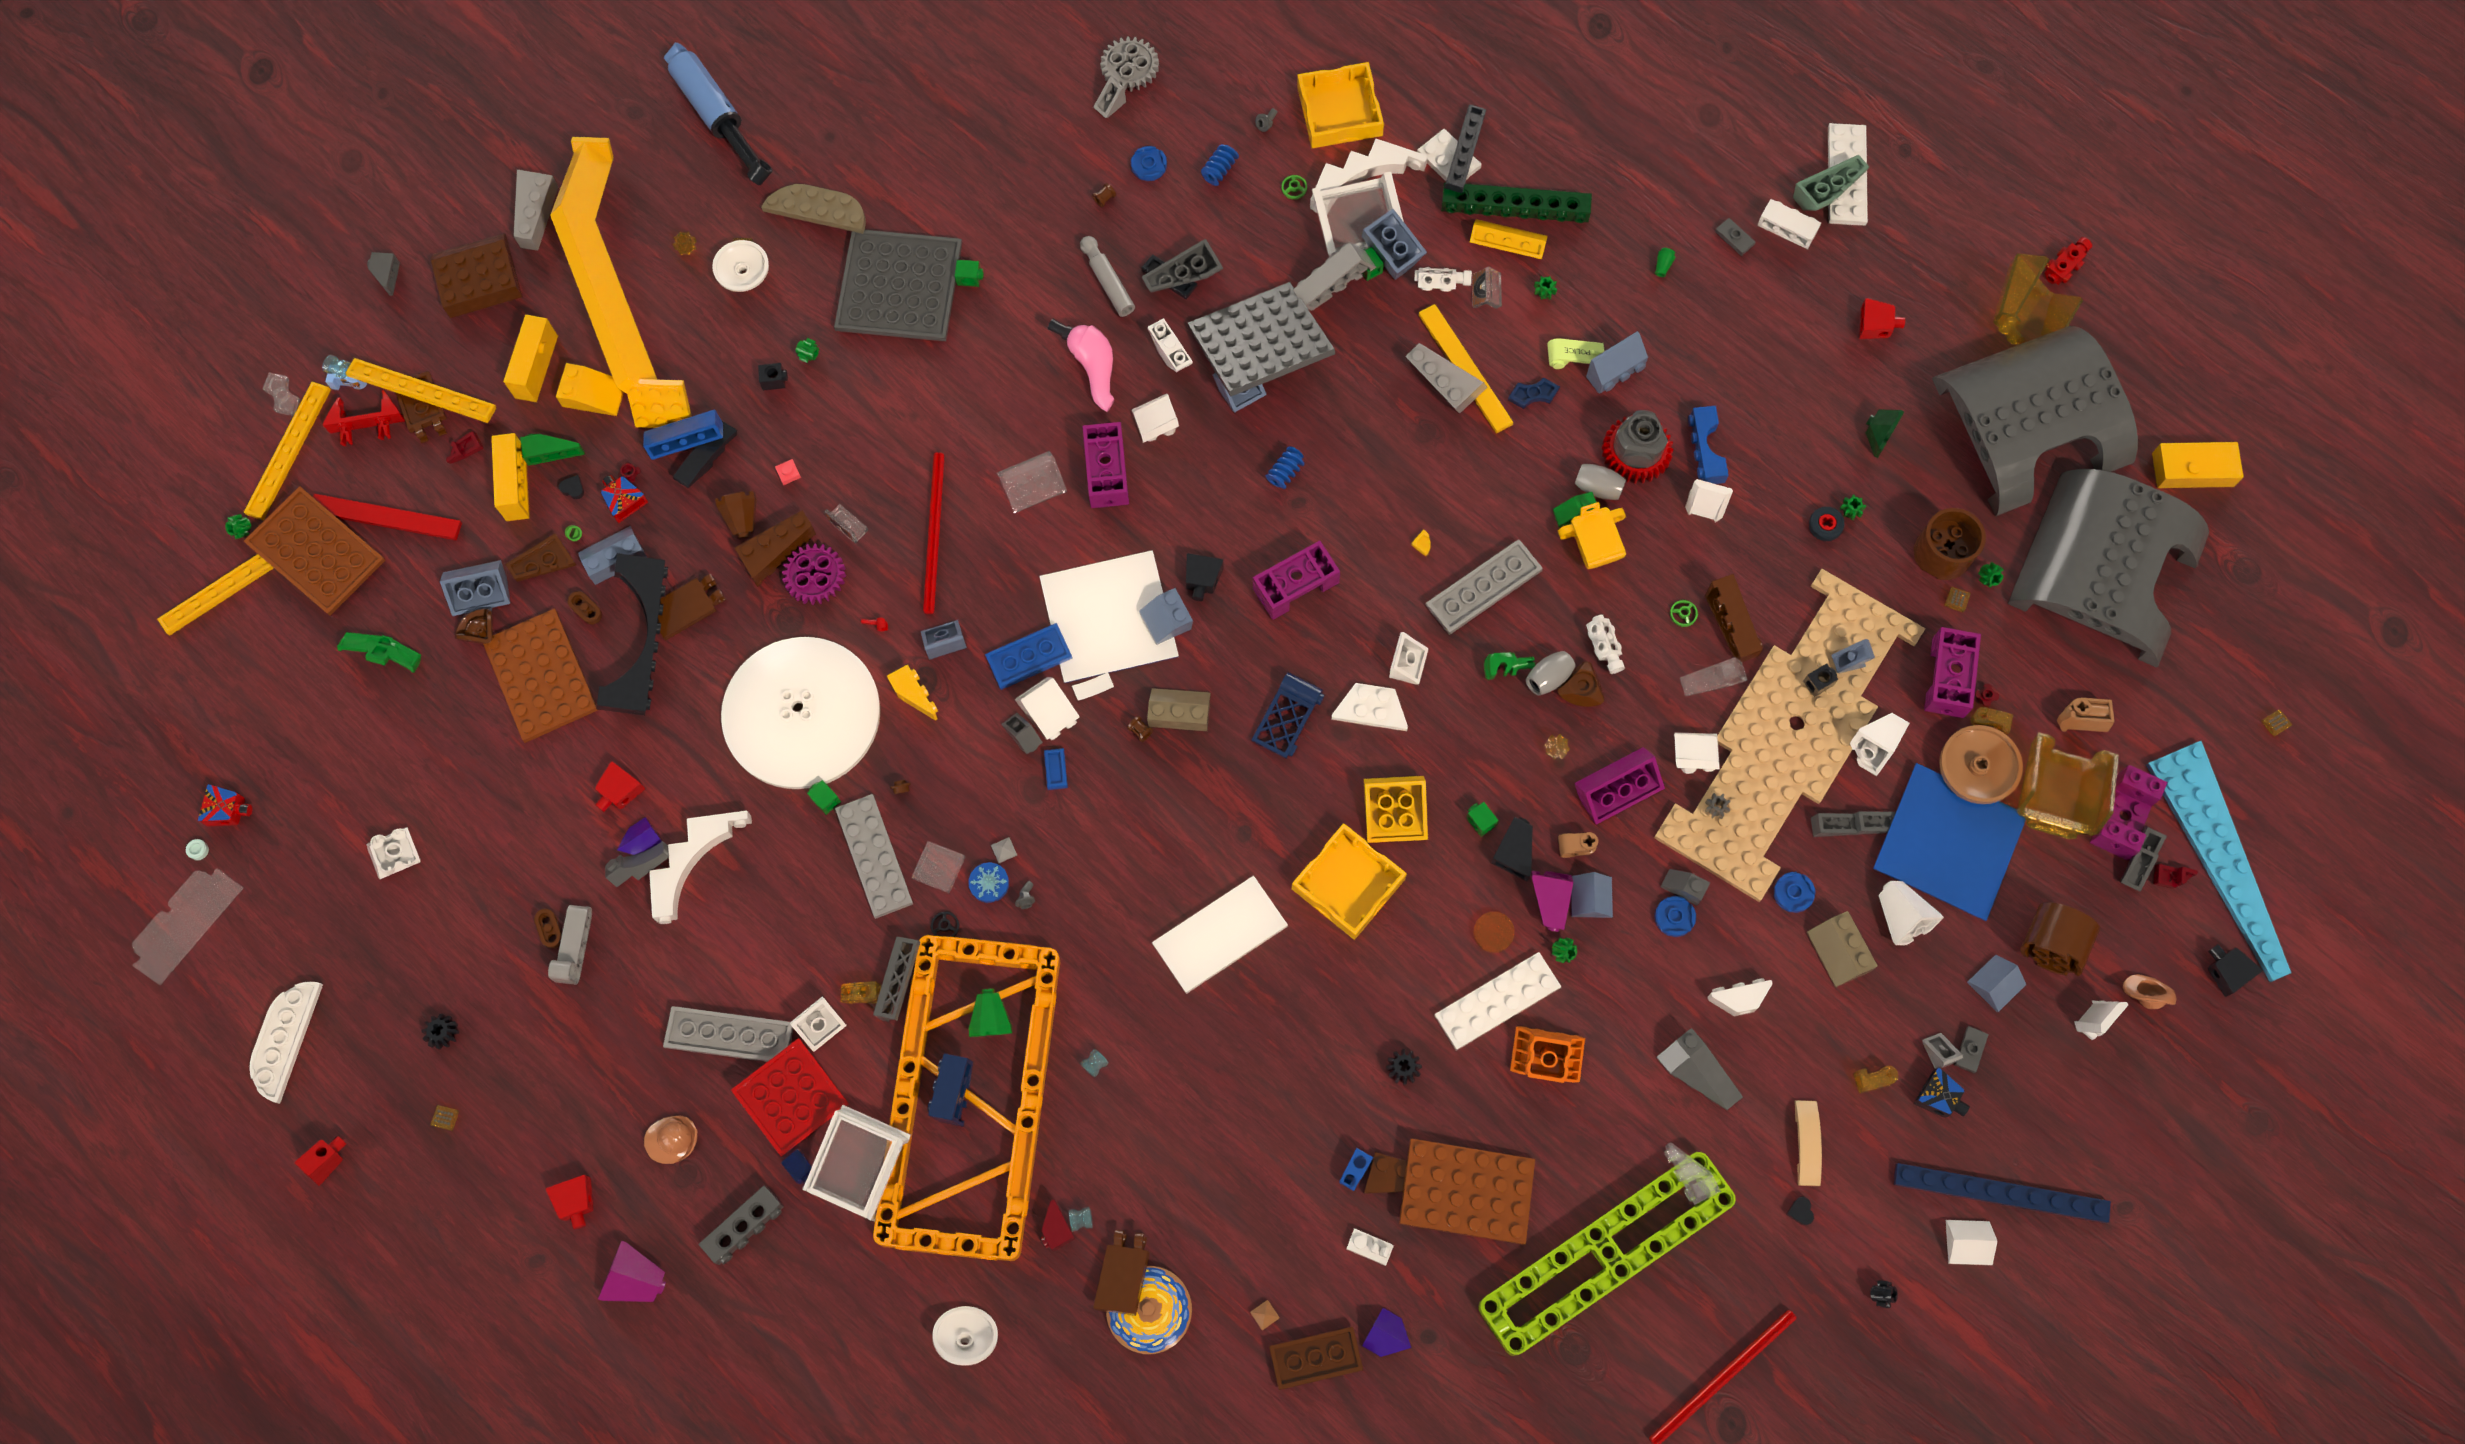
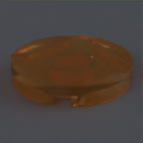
M1500 912L1483 914L1477 920L1474 927L1475 940L1483 950L1490 953H1499L1511 945L1515 936L1512 921Z

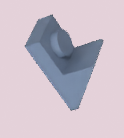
M1868 639L1859 641L1831 655L1837 673L1866 667L1865 662L1875 658Z

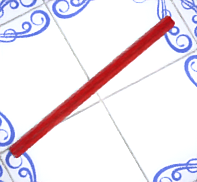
M936 452L933 456L923 604L925 614H933L935 607L944 454L941 452Z
M1787 1310L1657 1429L1649 1437L1651 1443L1661 1444L1791 1325L1797 1318L1791 1310Z

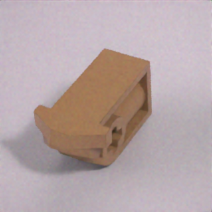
M2077 698L2059 715L2057 722L2064 732L2067 729L2108 732L2114 724L2112 700Z

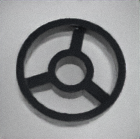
M940 912L931 921V931L934 936H938L936 933L939 931L947 932L951 930L954 934L949 937H955L959 931L960 924L953 913ZM943 915V919H941L938 923L939 927L934 930L933 925L935 920L939 916ZM946 915H951L956 919L957 929L951 926L950 921L946 919ZM943 922L948 923V927L945 929L941 927Z

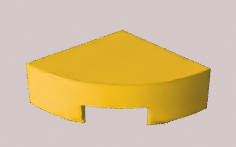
M1425 530L1411 543V546L1424 556L1429 554L1431 547L1429 534Z

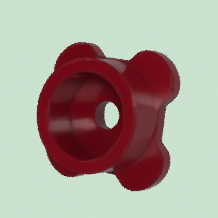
M627 462L620 468L618 477L623 476L630 483H634L636 476L641 473V469Z
M1985 684L1983 689L1975 692V697L1983 706L1989 707L1994 700L1997 701L1999 699V694L1993 691L1990 684Z

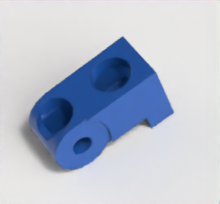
M1356 1148L1339 1183L1354 1191L1373 1157Z

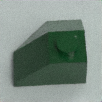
M1879 409L1875 416L1871 414L1866 423L1869 427L1865 433L1874 457H1879L1904 411Z

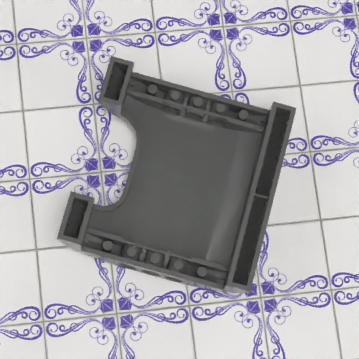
M2067 326L1932 378L1939 395L1950 392L1996 492L1987 499L1995 517L2032 502L2034 494V467L2038 457L2046 451L2078 439L2086 438L2094 442L2099 454L2090 459L2095 470L2112 472L2135 462L2138 450V435L2130 403L2104 350L2082 328Z
M2076 469L2063 472L2057 481L2008 604L2026 612L2034 603L2142 649L2138 660L2158 667L2171 635V627L2154 601L2155 583L2166 555L2172 548L2180 549L2176 561L2193 568L2197 567L2209 536L2208 525L2194 508L2182 500L2126 476L2095 469Z

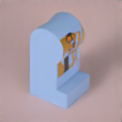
M329 366L325 382L331 389L339 390L340 385L352 386L357 390L366 387V382L346 375L345 372L348 367Z

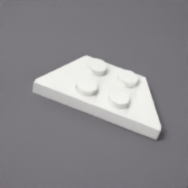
M1355 683L1332 714V720L1407 731L1408 728L1395 689Z

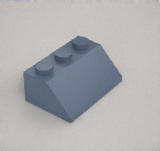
M1391 209L1366 227L1361 236L1369 247H1373L1394 280L1410 270L1427 253L1394 209Z
M1635 332L1591 359L1586 378L1599 394L1603 391H1610L1616 383L1626 381L1634 372L1639 373L1646 367L1648 355L1639 332Z
M631 526L578 552L588 576L595 585L614 576L617 553L647 557Z
M501 560L443 572L440 579V584L452 616L469 613L480 608H493L510 604L507 576Z

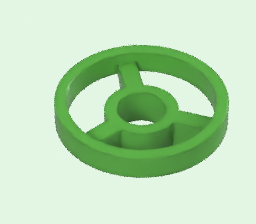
M1288 176L1282 182V192L1289 199H1300L1307 192V183L1301 176ZM1292 179L1289 182V187L1286 190H1284V184L1288 180ZM1295 179L1301 180V181L1304 183L1305 188H1303V187L1300 185V182H1299L1298 180H1295ZM1299 190L1303 192L1298 196L1287 194L1290 191L1297 192Z
M1680 600L1671 607L1670 617L1676 625L1688 627L1696 621L1698 610L1692 602ZM1681 603L1689 605L1682 606L1680 609H1673L1676 605ZM1693 608L1695 611V619L1692 622H1689V616L1691 613L1690 609ZM1686 610L1688 614L1683 615L1681 611ZM1673 613H1677L1680 618L1685 619L1686 624L1676 621Z

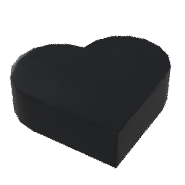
M578 475L565 479L559 484V490L563 495H570L573 499H580L584 495V488Z
M1806 1197L1797 1198L1786 1214L1801 1225H1809L1814 1220V1214L1810 1210L1811 1202Z

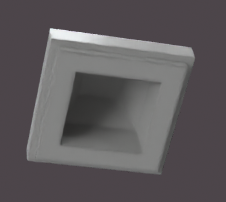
M1009 837L991 845L998 863L1017 856Z

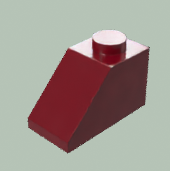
M1050 1201L1041 1230L1044 1235L1041 1237V1240L1046 1249L1050 1247L1052 1251H1055L1075 1240V1237L1056 1201Z

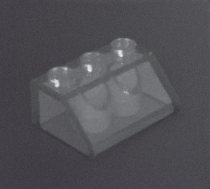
M1050 451L997 472L1002 488L1014 513L1067 492L1056 460Z

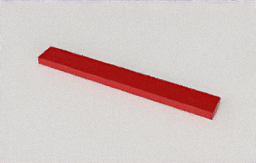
M313 495L315 500L338 519L456 541L462 526V522L459 520L325 495Z

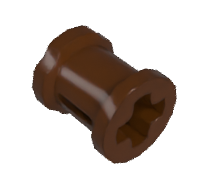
M1105 183L1100 191L1092 194L1094 201L1100 207H1104L1105 202L1111 197H1116L1115 190L1108 183Z
M1139 716L1135 717L1127 726V729L1133 731L1141 742L1148 739L1153 732V729L1151 727L1148 728Z

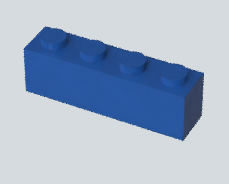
M714 409L644 431L643 447L651 460L723 438V422Z

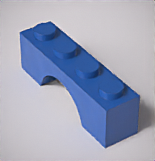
M1716 406L1693 408L1688 416V425L1692 427L1693 431L1691 433V442L1695 444L1696 448L1694 458L1695 461H1698L1699 465L1697 468L1698 478L1712 484L1725 483L1729 476L1726 458L1713 453L1707 444V436L1715 432L1719 424Z

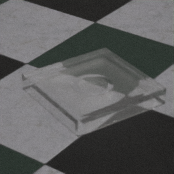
M928 841L911 878L950 893L965 855Z

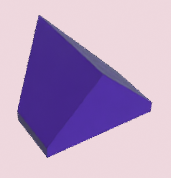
M645 817L628 828L617 850L635 855L651 849L662 842V840Z
M1382 1308L1362 1346L1379 1357L1411 1348L1402 1318Z

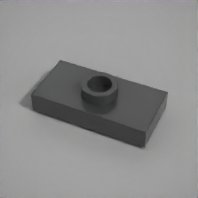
M1730 218L1715 230L1741 256L1756 243Z
M1968 1026L1959 1049L1963 1058L1957 1061L1954 1066L1976 1073L1989 1034Z

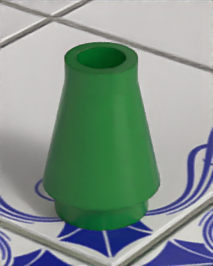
M1661 248L1657 256L1655 275L1659 277L1666 276V273L1676 259L1675 251L1669 248Z

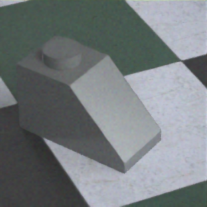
M372 252L371 258L367 263L368 270H370L385 291L393 296L400 262L392 253Z
M1018 713L1001 724L1014 742L1026 754L1035 751L1043 743L1032 725Z
M1669 869L1661 888L1679 897H1683L1688 902L1698 906L1710 882L1692 873Z

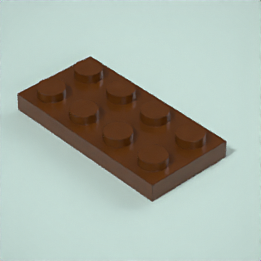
M1353 1327L1269 1346L1279 1390L1363 1371Z

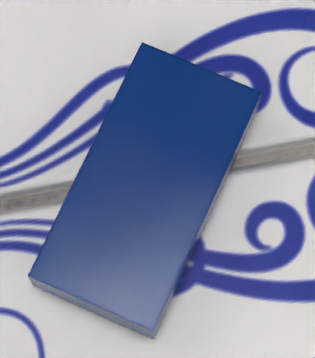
M1064 748L1044 750L1048 790L1068 788Z

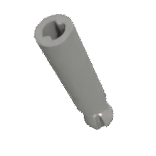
M1091 236L1084 237L1080 242V249L1089 257V265L1119 316L1129 315L1135 309L1133 301L1106 255L1100 253L1097 240Z

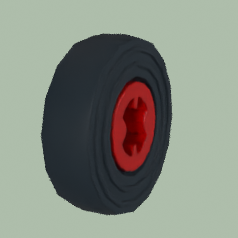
M1821 507L1815 510L1809 520V530L1812 535L1822 541H1832L1838 538L1845 526L1842 514L1832 507ZM1828 521L1830 522V525H1829V526H1828V525H1826V526L1823 525L1824 522H1825V523L1828 522Z

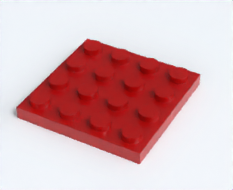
M800 1038L731 1089L732 1093L781 1157L829 1121L835 1111L841 1109L842 1105H849L848 1101Z

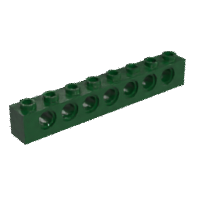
M1444 182L1441 211L1447 213L1458 212L1468 215H1497L1506 218H1536L1539 220H1557L1559 222L1575 221L1577 223L1589 222L1591 214L1592 193L1465 184L1463 192L1459 193L1444 188L1446 182Z

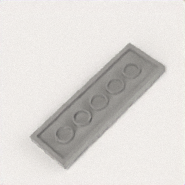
M1518 539L1426 602V607L1450 635L1536 576L1543 568Z
M871 794L835 808L874 918L876 919L913 905L874 795Z
M672 1006L663 1047L768 1062L791 1044L794 1028L787 1021Z

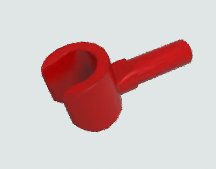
M880 617L876 620L861 619L862 624L876 625L877 631L888 630V623L884 618Z

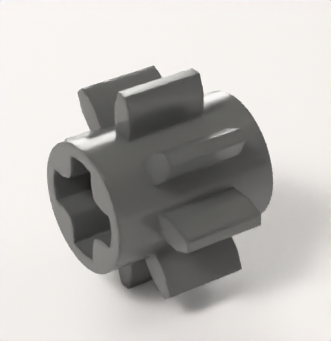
M1713 793L1711 796L1712 800L1707 799L1705 802L1709 805L1705 812H1710L1711 818L1719 816L1722 819L1724 812H1730L1731 809L1727 805L1731 801L1726 800L1724 794L1716 796Z

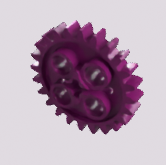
M814 543L813 548L806 544V550L799 547L800 553L797 554L793 551L794 558L787 557L789 564L783 565L786 570L782 571L785 577L782 580L786 584V590L790 591L791 597L795 596L797 601L802 599L803 603L806 604L810 600L811 604L814 605L815 600H818L822 604L823 598L829 601V595L836 597L834 591H841L839 584H845L842 579L846 577L844 572L846 568L842 564L843 560L841 557L838 558L837 552L833 553L831 547L826 550L824 544L820 548H818L816 543ZM809 563L807 567H801L802 564ZM823 563H829L824 568L820 567ZM802 581H808L806 585H800ZM822 581H827V583H826L825 585H823V586H820V585H819L820 582H822Z

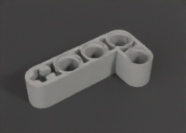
M569 905L567 909L557 961L552 960L548 969V976L555 983L577 985L579 982L592 919L591 907Z

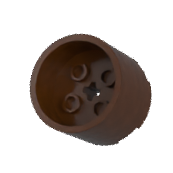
M1960 508L1941 510L1930 519L1914 544L1916 563L1922 571L1925 570L1927 573L1935 576L1936 579L1952 580L1958 578L1968 570L1982 552L1986 542L1985 529L1980 520L1966 510Z
M2044 902L2038 906L2020 952L2024 957L2028 958L2030 956L2037 962V966L2047 971L2067 976L2068 973H2075V975L2080 976L2097 939L2100 926L2093 918L2077 909L2063 904Z

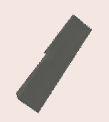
M1895 812L1818 813L1811 817L1813 837L1888 833Z

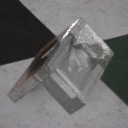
M1487 267L1472 274V306L1474 308L1484 304H1488L1495 309L1502 306L1500 272Z
M841 504L832 512L828 509L824 511L827 520L854 543L868 531V528Z

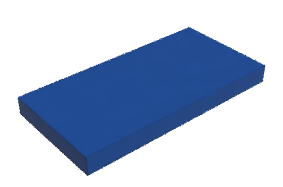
M1057 623L985 654L1001 690L1073 659Z

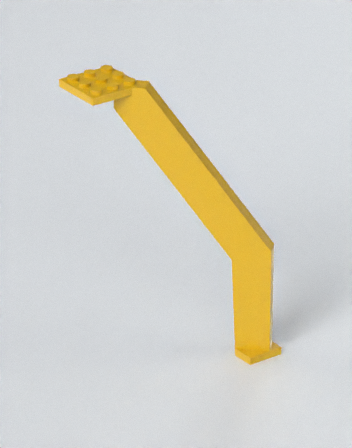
M572 137L571 144L574 155L550 216L616 387L628 395L635 427L657 428L692 417L684 380H657L595 221L614 158L609 138Z

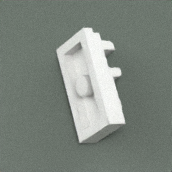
M1354 1229L1347 1250L1386 1266L1394 1245Z

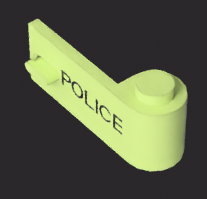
M1553 339L1547 343L1549 365L1554 369H1562L1569 362L1590 364L1591 359L1604 352L1603 343Z

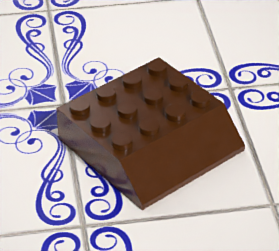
M505 233L435 253L431 258L442 307L450 318L522 297Z

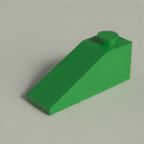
M528 434L525 437H520L523 459L528 466L585 455L582 446L577 442L542 434Z

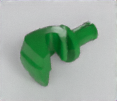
M1511 652L1491 653L1484 660L1485 677L1487 680L1494 679L1499 665L1505 667L1503 677H1506L1508 673L1511 676H1516L1517 671L1520 669H1533L1535 666V662H1533L1535 661L1534 656L1517 658Z

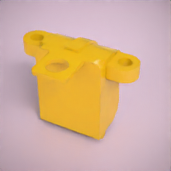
M1599 502L1582 507L1580 509V516L1574 517L1571 520V524L1558 530L1560 539L1575 537L1587 569L1615 562L1626 555L1615 525L1616 522L1626 517L1623 508L1612 511L1606 507L1600 509Z

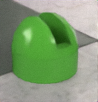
M570 525L565 529V536L571 541H577L581 538L582 531L578 526Z

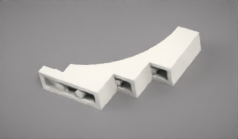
M1375 139L1369 156L1351 151L1343 169L1326 163L1316 188L1320 187V191L1351 185L1373 176L1383 175L1386 172L1404 174L1406 166L1414 170L1424 171L1428 156ZM1312 195L1310 209L1318 213L1314 196ZM1338 198L1323 201L1326 214H1328Z
M748 811L687 819L688 842L668 844L670 868L649 870L652 918L655 921L659 922V924H669L671 920H678L679 897L690 871L710 849L722 841L733 837L732 826L743 828L746 827V824H752V818Z

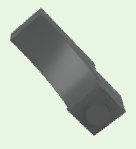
M2144 826L2142 830L2146 837L2141 850L2130 859L2120 880L2121 883L2138 891L2142 890L2167 837L2165 834L2147 826Z
M662 841L651 849L639 854L626 857L619 855L617 858L611 859L605 866L606 879L616 887L631 876L637 880L641 879L650 872L649 870H653L669 858L668 845Z

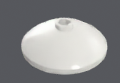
M738 240L726 244L717 252L713 260V273L718 283L722 287L735 292H744L757 287L763 282L769 270V261L765 251L758 244L747 240Z
M969 1306L957 1307L945 1312L937 1320L933 1329V1344L936 1351L943 1359L956 1365H973L985 1360L995 1349L998 1339L997 1326L992 1317L981 1309Z

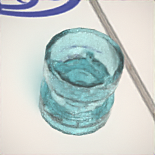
M328 355L323 363V371L344 379L347 377L345 372L350 366V362L343 359L339 360L334 355Z
M1095 1048L1090 1052V1056L1080 1063L1094 1078L1099 1074V1070L1102 1067H1106L1109 1064L1108 1060Z
M1084 1207L1079 1211L1076 1209L1069 1210L1072 1231H1077L1082 1227L1086 1229L1093 1228L1090 1207Z

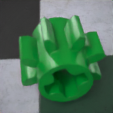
M1541 276L1540 282L1535 281L1534 287L1536 289L1534 294H1538L1541 300L1547 298L1550 300L1552 294L1556 295L1557 288L1555 287L1557 281L1553 282L1551 276L1544 278Z
M807 338L798 342L796 353L799 356V360L808 363L809 360L814 361L817 358L819 347L815 344L816 341Z
M1852 495L1850 499L1845 497L1843 500L1844 504L1840 507V510L1844 512L1843 517L1847 516L1853 520L1857 515L1860 518L1863 515L1862 511L1866 508V505L1862 503L1863 498L1855 497V495Z
M241 514L227 518L228 522L225 524V529L229 535H235V539L249 535L248 531L251 530V523L248 518H242Z
M1993 562L1985 564L1978 572L1981 576L1979 581L1989 588L1992 585L1996 586L2004 578L2001 573L2004 569Z
M1566 937L1565 939L1559 938V940L1554 942L1552 955L1556 956V961L1570 963L1576 957L1577 945L1573 944L1574 940Z

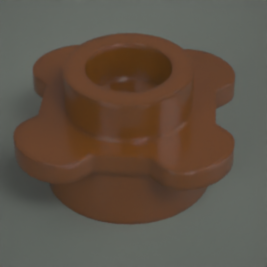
M906 780L896 781L890 789H893L894 794L909 792V785L911 783H906Z

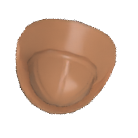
M2136 974L2129 976L2123 982L2124 992L2130 997L2138 999L2145 1008L2155 1010L2162 1008L2166 1003L2170 1005L2176 1004L2177 998L2174 990L2155 978Z
M666 1117L651 1125L646 1131L644 1147L652 1160L662 1164H674L688 1157L694 1150L698 1131L693 1122L687 1117Z

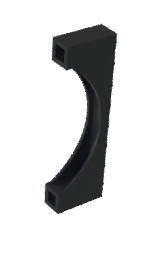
M617 553L614 577L620 578L632 590L640 602L646 618L647 639L641 655L631 669L607 686H599L597 710L644 716L646 710H650L651 699L647 697L648 691L653 689L654 682L653 679H650V674L655 672L656 660L652 659L653 653L658 651L659 643L655 641V636L660 634L661 623H658L657 620L658 615L662 616L663 604H660V597L665 596L666 585H662L663 578H667L668 574L665 560Z

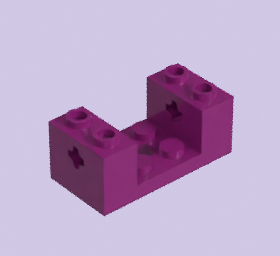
M1121 422L1084 425L1083 436L1091 508L1129 505ZM1102 457H1109L1111 459L1107 464L1100 462Z
M1318 541L1254 576L1253 590L1271 619L1274 620L1289 611L1291 601L1318 586L1324 592L1339 584L1340 570L1322 542ZM1299 572L1302 577L1299 580H1294L1291 574Z
M1941 627L1934 635L1930 655L1936 657L1933 685L1926 692L1924 711L1964 718L1973 709L1981 634ZM1951 665H1958L1961 669V672H1953L1951 669Z
M2131 765L2124 768L2116 777L2090 843L2125 860H2129L2138 854L2146 837V834L2142 833V829L2150 809L2161 800L2168 782ZM2120 811L2128 814V821L2121 819Z

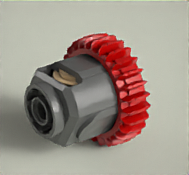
M1637 410L1628 418L1624 417L1622 422L1617 420L1616 424H1612L1610 430L1606 432L1602 445V457H1606L1604 464H1609V469L1614 468V471L1622 477H1627V483L1630 479H1634V484H1636L1637 480L1640 479L1643 484L1646 478L1651 482L1653 477L1657 479L1660 474L1665 472V469L1669 467L1672 460L1673 448L1671 447L1673 442L1669 441L1671 435H1665L1667 429H1662V423L1659 422L1655 413L1647 410Z

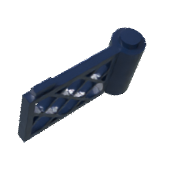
M1287 672L1251 741L1285 759L1288 756L1292 757L1298 747L1295 743L1314 707L1317 704L1321 705L1324 700L1323 689ZM1281 695L1289 699L1290 706L1279 709L1277 702ZM1304 706L1308 710L1304 716L1297 717L1294 708ZM1292 709L1294 719L1283 722L1281 712ZM1278 713L1281 723L1270 726L1268 718L1270 715ZM1296 722L1297 731L1288 735L1285 725ZM1283 726L1285 736L1274 739L1271 729ZM1269 730L1272 740L1263 742L1258 739L1261 732ZM1287 739L1289 746L1283 752L1277 749L1275 742Z

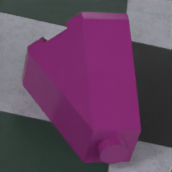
M1532 871L1531 876L1544 926H1547V929L1558 932L1559 929L1564 930L1573 887L1572 876L1552 871H1546L1544 875H1540L1539 871Z
M621 1241L598 1300L654 1302L657 1293L661 1295L666 1282L662 1281L665 1272L629 1244Z

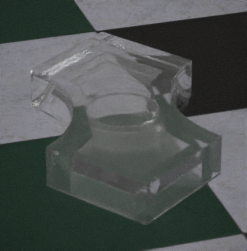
M269 372L262 389L273 396V410L277 413L294 416L300 399L298 396L290 393L288 388L289 378Z

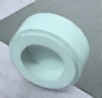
M194 839L186 846V854L194 860L205 858L209 852L207 843L200 839Z

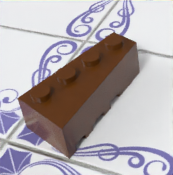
M802 510L735 547V550L758 587L763 583L762 580L768 575L773 574L782 562L785 563L787 561V557L793 551H798L799 547L805 545L816 533Z
M1734 574L1712 581L1705 594V598L1736 663L1739 664L1758 657L1763 645L1756 634Z

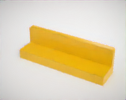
M1476 219L1470 243L1542 259L1548 236Z

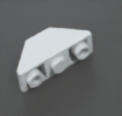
M1164 318L1148 326V331L1156 349L1169 368L1178 372L1193 364V361Z
M1764 978L1752 981L1753 984L1750 985L1738 983L1732 985L1733 988L1725 990L1724 987L1715 988L1708 996V1000L1733 1016L1752 1013L1759 1008L1772 986V980L1765 981Z

